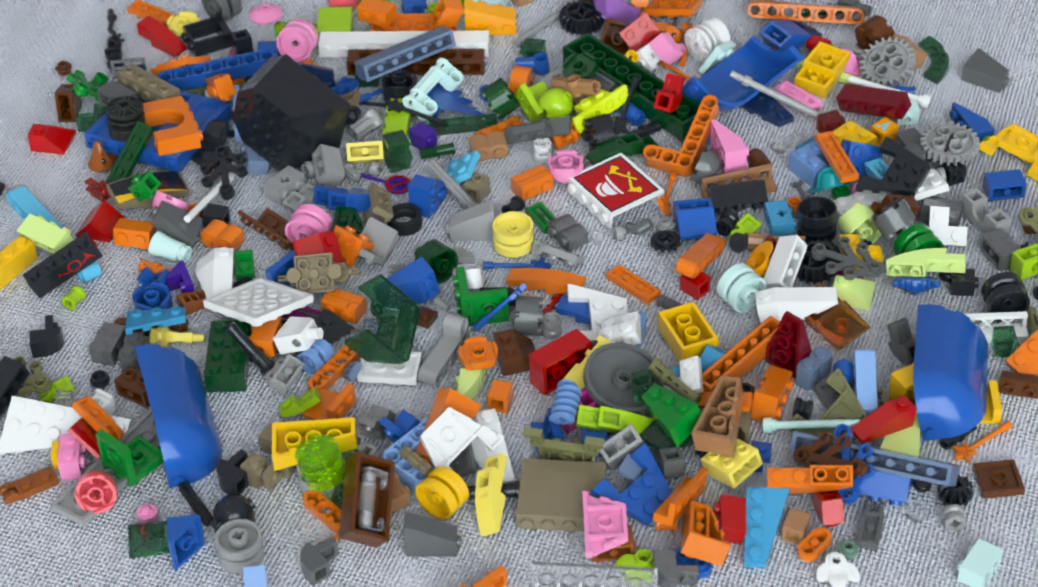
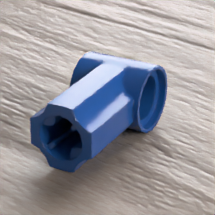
M544 52L536 53L533 57L515 58V65L533 68L532 72H535L537 75H545L550 71L548 55Z

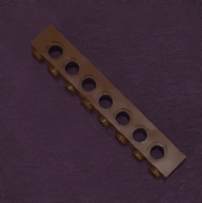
M348 49L346 61L348 75H357L355 61L384 49ZM446 49L396 70L408 71L410 75H425L432 66L436 65V61L439 58H445L463 75H484L485 50Z

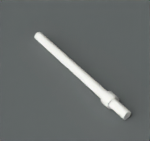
M229 172L230 184L237 174ZM222 180L184 217L185 222L189 223L219 193Z

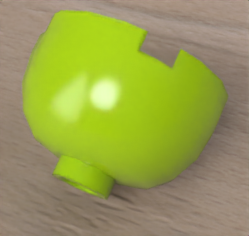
M559 87L550 88L539 97L540 107L548 112L546 116L549 119L570 116L574 108L572 95Z

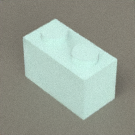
M978 539L974 546L970 545L966 558L959 561L956 569L959 571L957 581L971 587H985L1000 565L1003 549Z

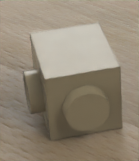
M474 172L471 178L463 184V190L476 203L480 204L490 193V177Z

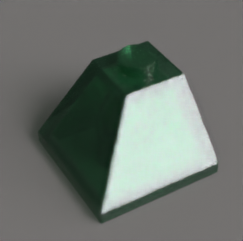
M167 520L128 525L130 559L170 553L167 539Z

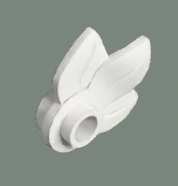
M831 552L826 556L825 563L817 568L816 578L818 582L828 580L832 587H845L848 580L859 582L860 574L857 567L847 562L843 554ZM832 560H838L840 563L835 564Z

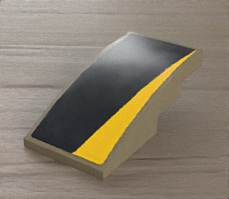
M174 171L151 172L161 183L157 191L173 197H188L190 190L180 173ZM134 176L106 184V189L116 208L152 207L153 197L149 200L146 198L139 201L128 190L132 183L131 179Z

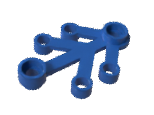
M839 424L834 430V436L838 438L844 432H848L846 437L851 439L853 432L846 424ZM867 443L862 444L859 452L853 459L864 460L871 457L874 453L873 447ZM850 447L841 450L843 460L851 461ZM866 448H869V451L867 453H864V450ZM867 463L871 471L862 477H856L853 481V487L838 490L843 503L852 504L857 501L860 494L859 487L866 478H870L875 474V468L871 464ZM852 491V495L847 497L848 492Z

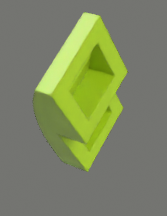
M313 387L301 398H298L295 394L291 395L279 405L280 416L282 418L289 417L310 409L321 401L319 391Z

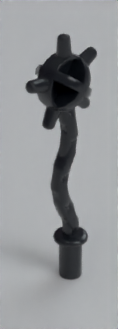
M108 9L107 11L108 31L112 34V37L108 38L107 48L104 52L114 47L121 49V43L125 41L124 38L120 39V33L117 35L116 31L113 30L114 22L117 19L113 9Z

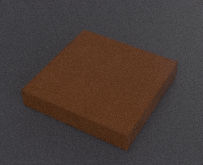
M1014 459L973 464V471L983 499L1025 494V488Z

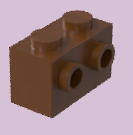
M128 367L114 380L117 393L123 398L148 408L150 404L141 370Z

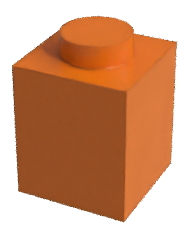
M493 380L487 395L488 410L495 408L496 412L508 413L514 397L513 382Z

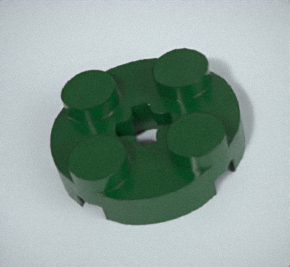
M584 51L578 55L573 53L563 62V74L566 78L578 74L581 76V79H591L598 71L596 60L589 52Z

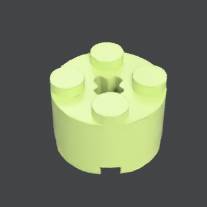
M856 203L838 219L839 227L843 234H858L860 242H864L868 246L875 243L881 236L880 231L871 219L875 213L868 205Z

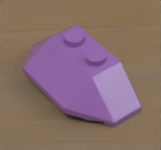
M593 0L596 10L602 13L601 17L606 20L608 18L630 24L638 18V14L644 12L624 0Z

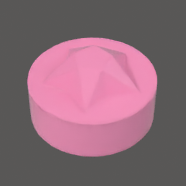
M153 504L141 505L136 511L137 519L142 524H151L158 518L157 507Z

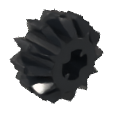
M960 473L958 474L956 486L940 484L937 486L938 499L942 500L943 505L957 504L967 506L973 497L972 482L968 480V477H961Z

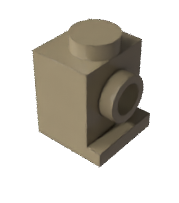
M252 452L240 465V468L247 472L248 484L260 490L264 486L262 473L267 468L266 458Z

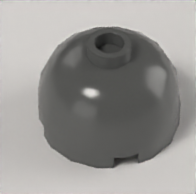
M705 147L690 180L701 184L702 178L720 175L723 169L720 168L721 159L719 155Z

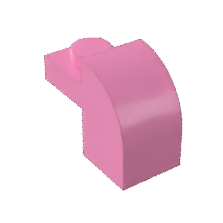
M661 33L649 43L657 56L668 65L676 62L683 56V52L687 50L684 44H676L669 33Z

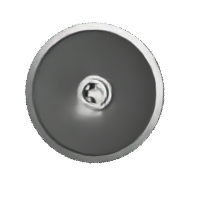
M609 343L600 346L589 356L583 371L585 388L599 406L615 408L635 414L648 411L641 396L654 383L662 387L663 385L656 376L650 375L647 372L654 358L643 349L627 343Z

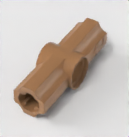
M577 74L568 78L554 77L550 87L564 89L572 95V98H577L582 95L597 96L600 93L601 84L594 79H581V76Z

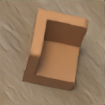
M791 508L783 524L782 540L798 545L805 538V531L811 519V514Z

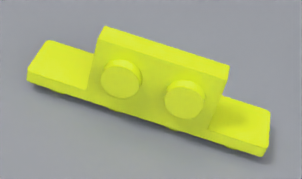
M623 84L612 92L600 89V93L597 96L590 95L582 99L580 103L574 106L576 113H579L572 118L575 130H578L581 134L585 129L583 126L584 119L605 113L610 114L625 104L629 94L627 86Z

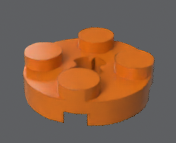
M475 336L464 341L465 344L459 346V360L466 370L473 371L493 368L496 365L498 346L493 340L490 342L487 341L486 337Z

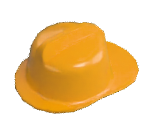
M771 241L759 244L745 263L763 279L770 263L769 255L773 249Z

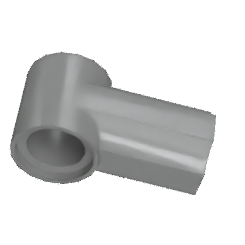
M374 107L348 129L351 136L358 140L369 131H373L384 123V119Z

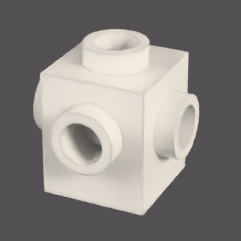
M649 43L636 51L639 56L636 64L649 72L658 67L657 63L661 59Z

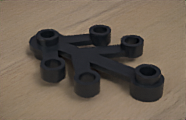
M223 145L215 149L213 153L214 158L209 163L201 165L200 170L202 174L209 175L212 169L220 162V165L210 176L203 177L201 182L205 188H210L221 174L222 185L220 186L219 193L224 200H229L235 196V190L230 185L228 171L237 174L240 178L247 176L248 171L243 166L246 162L245 155L243 153L234 154L229 146ZM227 161H235L237 165L241 166H234L232 164L227 163Z

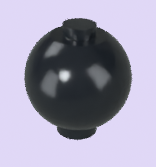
M239 494L226 495L215 505L213 511L214 519L209 523L216 532L221 525L231 520L247 519L254 522L255 511L253 509L256 506L249 497L246 499L243 495Z

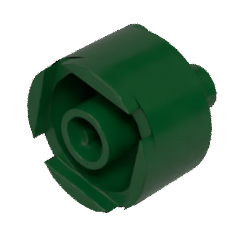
M501 77L480 91L484 99L488 100V106L499 119L506 117L520 107L514 93L507 87V83Z
M436 239L426 242L414 252L415 260L422 256L433 269L439 284L449 280L453 275L451 272L458 265L457 253Z

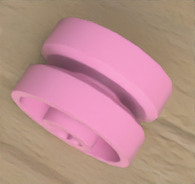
M291 20L284 26L277 37L276 46L278 52L281 55L287 54L296 62L304 61L317 46L318 33L316 28L306 20Z
M302 204L296 208L285 227V235L288 241L292 243L317 233L330 232L332 220L329 214L322 208L313 204Z

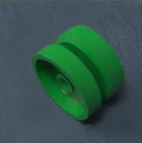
M923 223L913 224L910 228L902 231L894 242V251L897 255L920 249L944 248L941 240Z

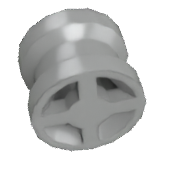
M951 504L943 509L946 529L958 531L966 526L962 506Z

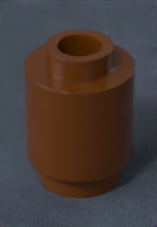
M754 148L749 151L747 160L751 167L771 163L762 150Z

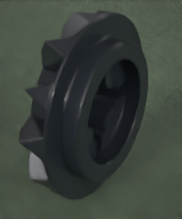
M658 231L651 236V246L654 247L655 251L660 250L661 253L664 251L670 253L671 250L676 251L677 247L680 246L679 235L673 231Z

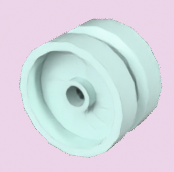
M738 263L724 272L717 285L719 297L729 303L730 307L739 313H746L756 307L755 292L767 289L766 281L745 263Z

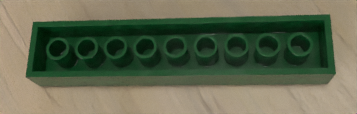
M589 33L563 46V62L573 53L578 55L584 51L589 52L596 60L597 72L618 85L617 88L624 84L629 92L633 77L640 78L631 102L644 111L647 119L652 122L658 121L661 128L679 140L684 141L700 106L698 102L683 94L682 101L675 112H666L653 108L657 91L663 90L665 81Z

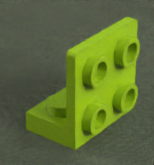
M543 81L531 87H527L526 83L522 84L514 94L530 122L540 121L546 118L548 114L545 109H541L539 103L540 95L548 90Z

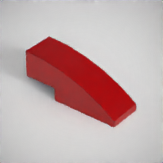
M147 16L137 23L138 35L149 39L151 46L173 57H177L187 50L185 44L172 31L154 18Z

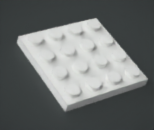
M262 277L203 300L205 308L224 314L226 317H233L240 322L249 323L252 326H261L269 320H276L281 315L290 314L293 310L304 308L306 305L314 302L312 294Z

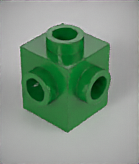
M147 171L142 175H135L131 179L132 183L128 190L139 201L146 198L149 200L155 195V191L161 183L150 171Z

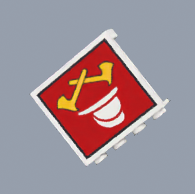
M622 153L588 167L578 175L568 178L567 190L570 195H573L581 205H584L591 214L595 215L610 230L613 227V217L648 200H651L659 207L657 199L664 195V189Z

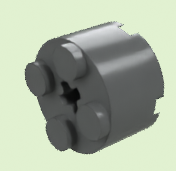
M902 197L881 208V214L878 215L876 212L872 215L871 219L882 236L889 240L900 229L905 231L910 228L916 220V216Z
M524 295L516 297L513 330L523 335H541V324L538 323L542 322L543 310H539V308L543 309L544 297Z

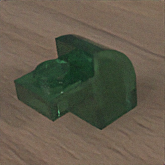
M94 104V113L76 114L78 132H86L106 113L105 106Z

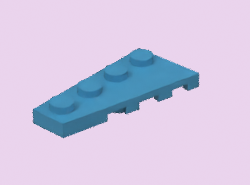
M747 487V532L745 534L744 567L766 568L790 488Z

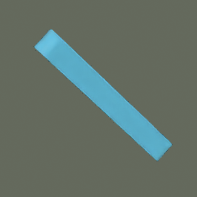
M22 185L6 193L9 204L24 220L29 214L36 217L40 215L47 222L53 221L61 229L63 228L25 186ZM95 261L77 273L76 276L83 283H87L101 276L102 272Z

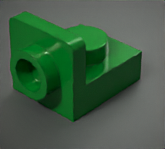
M252 250L234 251L236 280L244 277L255 278Z

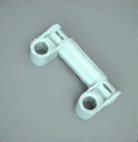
M439 58L436 61V65L426 72L410 90V94L403 98L402 102L406 108L432 117L437 111L438 106L427 94L437 83L441 84L447 91H454L463 81V74L452 66L448 60ZM418 117L422 121H428L427 119Z

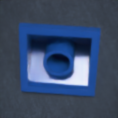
M198 514L167 518V539L173 569L178 570L205 545L201 518Z

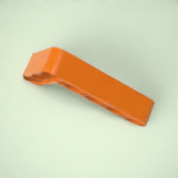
M707 95L702 99L680 151L648 145L643 149L645 164L653 169L669 173L676 172L677 175L685 177L691 176L710 136L711 120H716L719 115L717 98L713 95Z

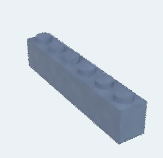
M440 26L354 62L357 76L369 82L454 47L456 43L453 31L447 27Z

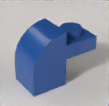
M402 409L394 422L383 416L379 423L385 427L383 430L385 432L384 436L395 443L421 423V421Z

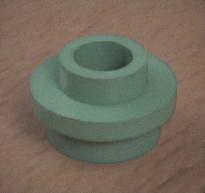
M844 540L838 544L837 552L843 554L846 560H853L859 553V546L854 541Z

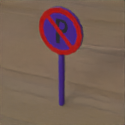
M360 173V177L385 183V188L390 193L404 194L408 192V184L411 180L405 176L396 175L384 180Z

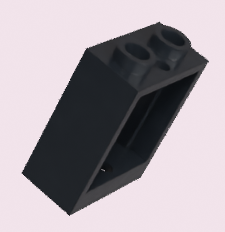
M221 15L183 26L184 33L181 34L183 42L187 43L189 51L193 52L195 57L233 46L230 35L232 32ZM217 32H218V34H219V35H216V36H213V37H210V38H206V39H203V40H200V41H196V42L194 41V39L201 38V37H204V36H207V35H211V34H214V33H217Z

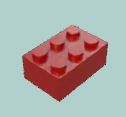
M575 329L530 353V383L544 396L556 390L558 382L564 379L576 363L580 365L585 359L586 355L584 353L587 349L591 350V341L578 329Z

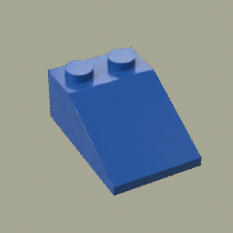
M422 256L373 286L383 311L425 303L441 293L433 269Z

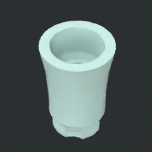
M157 231L150 241L149 254L177 263L183 260L186 263L189 262L192 256V248L161 231Z

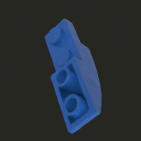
M314 186V204L328 206V209L336 210L337 207H353L356 211H367L371 207L369 189Z

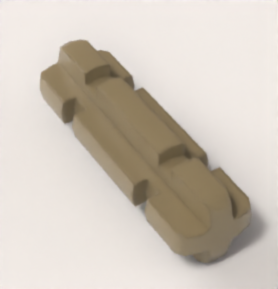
M405 446L400 450L401 457L408 460L407 462L423 475L428 476L433 470V466L410 447Z

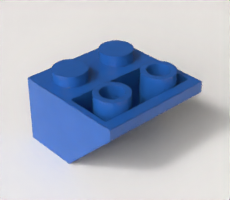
M789 19L770 21L759 32L765 44L773 50L787 49L792 45L798 50L811 37L810 33Z
M710 198L673 201V222L676 223L675 227L680 240L702 238L706 233L717 236L714 207Z

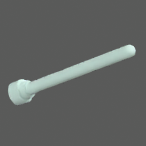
M764 417L763 432L768 434L778 429L836 428L839 424H846L852 428L861 420L777 421L773 417Z

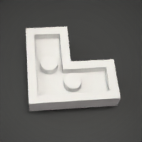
M930 206L929 228L933 231L934 235L941 240L943 245L966 246L967 227L948 226L950 207Z
M697 355L680 360V377L678 378L696 394L702 393L701 359ZM663 385L664 388H666V389H668V390H670V391L676 393V392H675L672 388H670L668 385H666V386ZM678 386L683 392H685V393L687 394V392H686L685 390H683L680 386Z

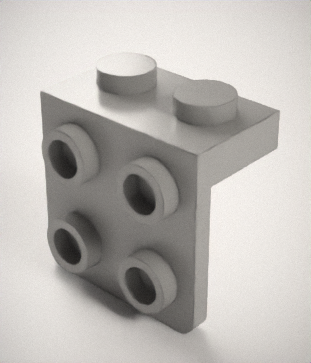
M370 217L362 234L370 237L369 241L374 243L375 246L372 251L362 248L358 258L362 256L364 258L363 261L370 265H374V263L384 265L398 236V231Z

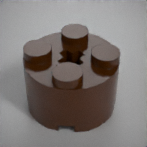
M874 15L855 28L857 46L863 50H870L869 44L876 45L875 40L880 43L882 38L888 41L889 36L892 38L895 34L892 26L889 27L886 24L887 20L885 18Z

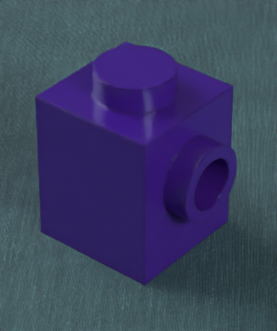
M419 122L409 130L410 145L418 149L435 146L437 144L436 129Z

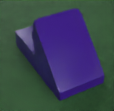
M181 260L167 275V287L169 291L181 289L182 293L194 291L193 282L184 261Z

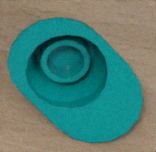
M831 166L826 167L819 172L817 185L807 190V193L849 185L850 182L841 183Z

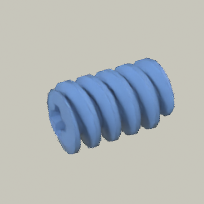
M568 379L558 382L551 415L549 416L551 422L559 425L573 424L575 422V416L579 407L578 403L582 395V390L577 387L575 382Z

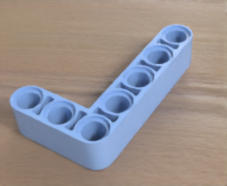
M428 417L383 452V459L395 462L394 472L398 474L401 484L407 485L413 492H415L416 486L427 476L407 462L408 460L401 457L400 450L408 446L416 452L420 442L419 436L424 431Z

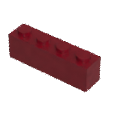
M845 84L836 97L840 111L901 120L911 107L907 92Z

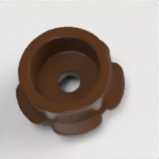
M60 61L57 64L58 66H55V70L60 76H66L71 73L72 65L67 61Z

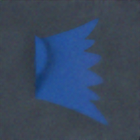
M437 83L427 94L438 106L437 111L432 116L434 118L438 116L441 110H448L492 119L483 113L473 110L478 108L467 105L473 101L459 97L463 91L454 90L450 92Z

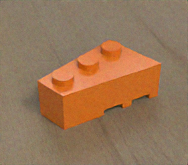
M772 365L769 366L764 374V380L759 383L760 389H756L754 392L751 420L763 423L764 417L781 418L783 412L782 405L786 406L789 398L787 393L792 392L795 383L792 380V371Z
M690 500L682 519L681 553L689 558H697L722 567L731 545L728 541L724 540L723 536L725 533L722 529L718 528L717 524L719 521L711 506Z

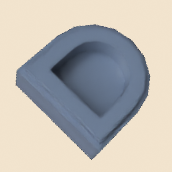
M358 361L349 363L343 372V378L349 382H354L363 364Z

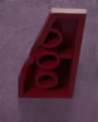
M786 311L778 324L777 331L772 336L771 342L766 347V362L772 366L792 371V377L796 379L798 363L802 359L809 357L812 349L803 319Z

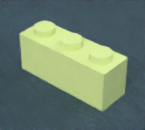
M29 214L17 229L21 236L34 241L35 246L51 254H54L74 240L70 230L65 227L61 229L53 221L47 222L40 215L36 217Z

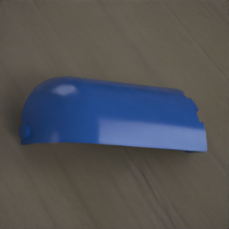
M754 35L745 45L702 77L697 79L693 76L683 86L682 93L701 104L705 96L713 95L718 100L719 112L730 111L741 107L760 93V91L750 86L746 87L741 84L742 82L729 77L732 70L744 76L748 75L752 77V80L768 87L802 61L804 57L794 45L787 49L771 50L770 46L764 44Z
M930 304L918 305L913 368L915 403L923 441L956 437L976 427L985 416L987 398L988 343L984 333L965 314L959 311L953 312L944 309V306Z
M159 344L135 346L138 365L142 373L160 443L169 488L177 487L184 481L190 484L205 478L216 469L219 460L222 458V445L198 365L193 359L191 360L187 357L185 352L174 347L171 349L162 348Z

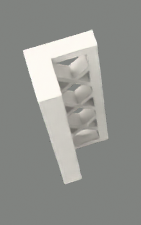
M1027 311L965 314L970 318L971 322L975 320L982 321V323L976 326L980 327L988 344L1025 342L1029 337L1026 328ZM996 319L1002 320L999 324L991 323ZM1014 319H1022L1021 323L1011 322Z

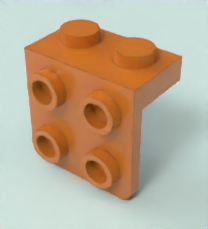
M336 225L333 230L337 237L343 262H346L349 268H353L362 248L372 251L375 246L374 243L369 241L370 237L362 233H355L356 229L351 226L341 227Z
M347 383L339 394L324 388L320 389L321 401L302 412V415L311 420L344 418L356 404L354 386Z

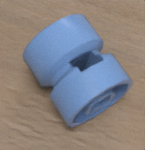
M316 339L308 350L302 351L298 355L297 359L305 363L304 371L314 375L334 356V350L326 340Z

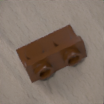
M1002 370L999 393L1038 399V376Z

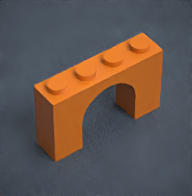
M182 96L143 103L146 125L150 127L162 124L178 125L174 128L153 132L154 145L159 156L201 148V140H203L202 131L198 129V123L194 120L193 112L190 111L188 102H185Z

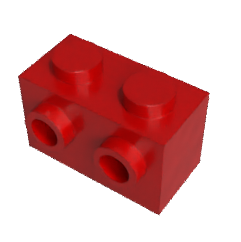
M721 494L718 502H714L713 511L719 521L717 526L724 531L723 538L725 541L741 544L747 532L746 498Z

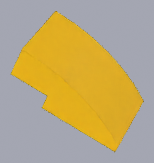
M819 42L803 61V68L795 76L794 85L808 93L825 99L840 78L851 56V52Z

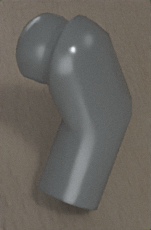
M644 219L637 224L627 222L625 228L627 232L642 235L652 228V221Z

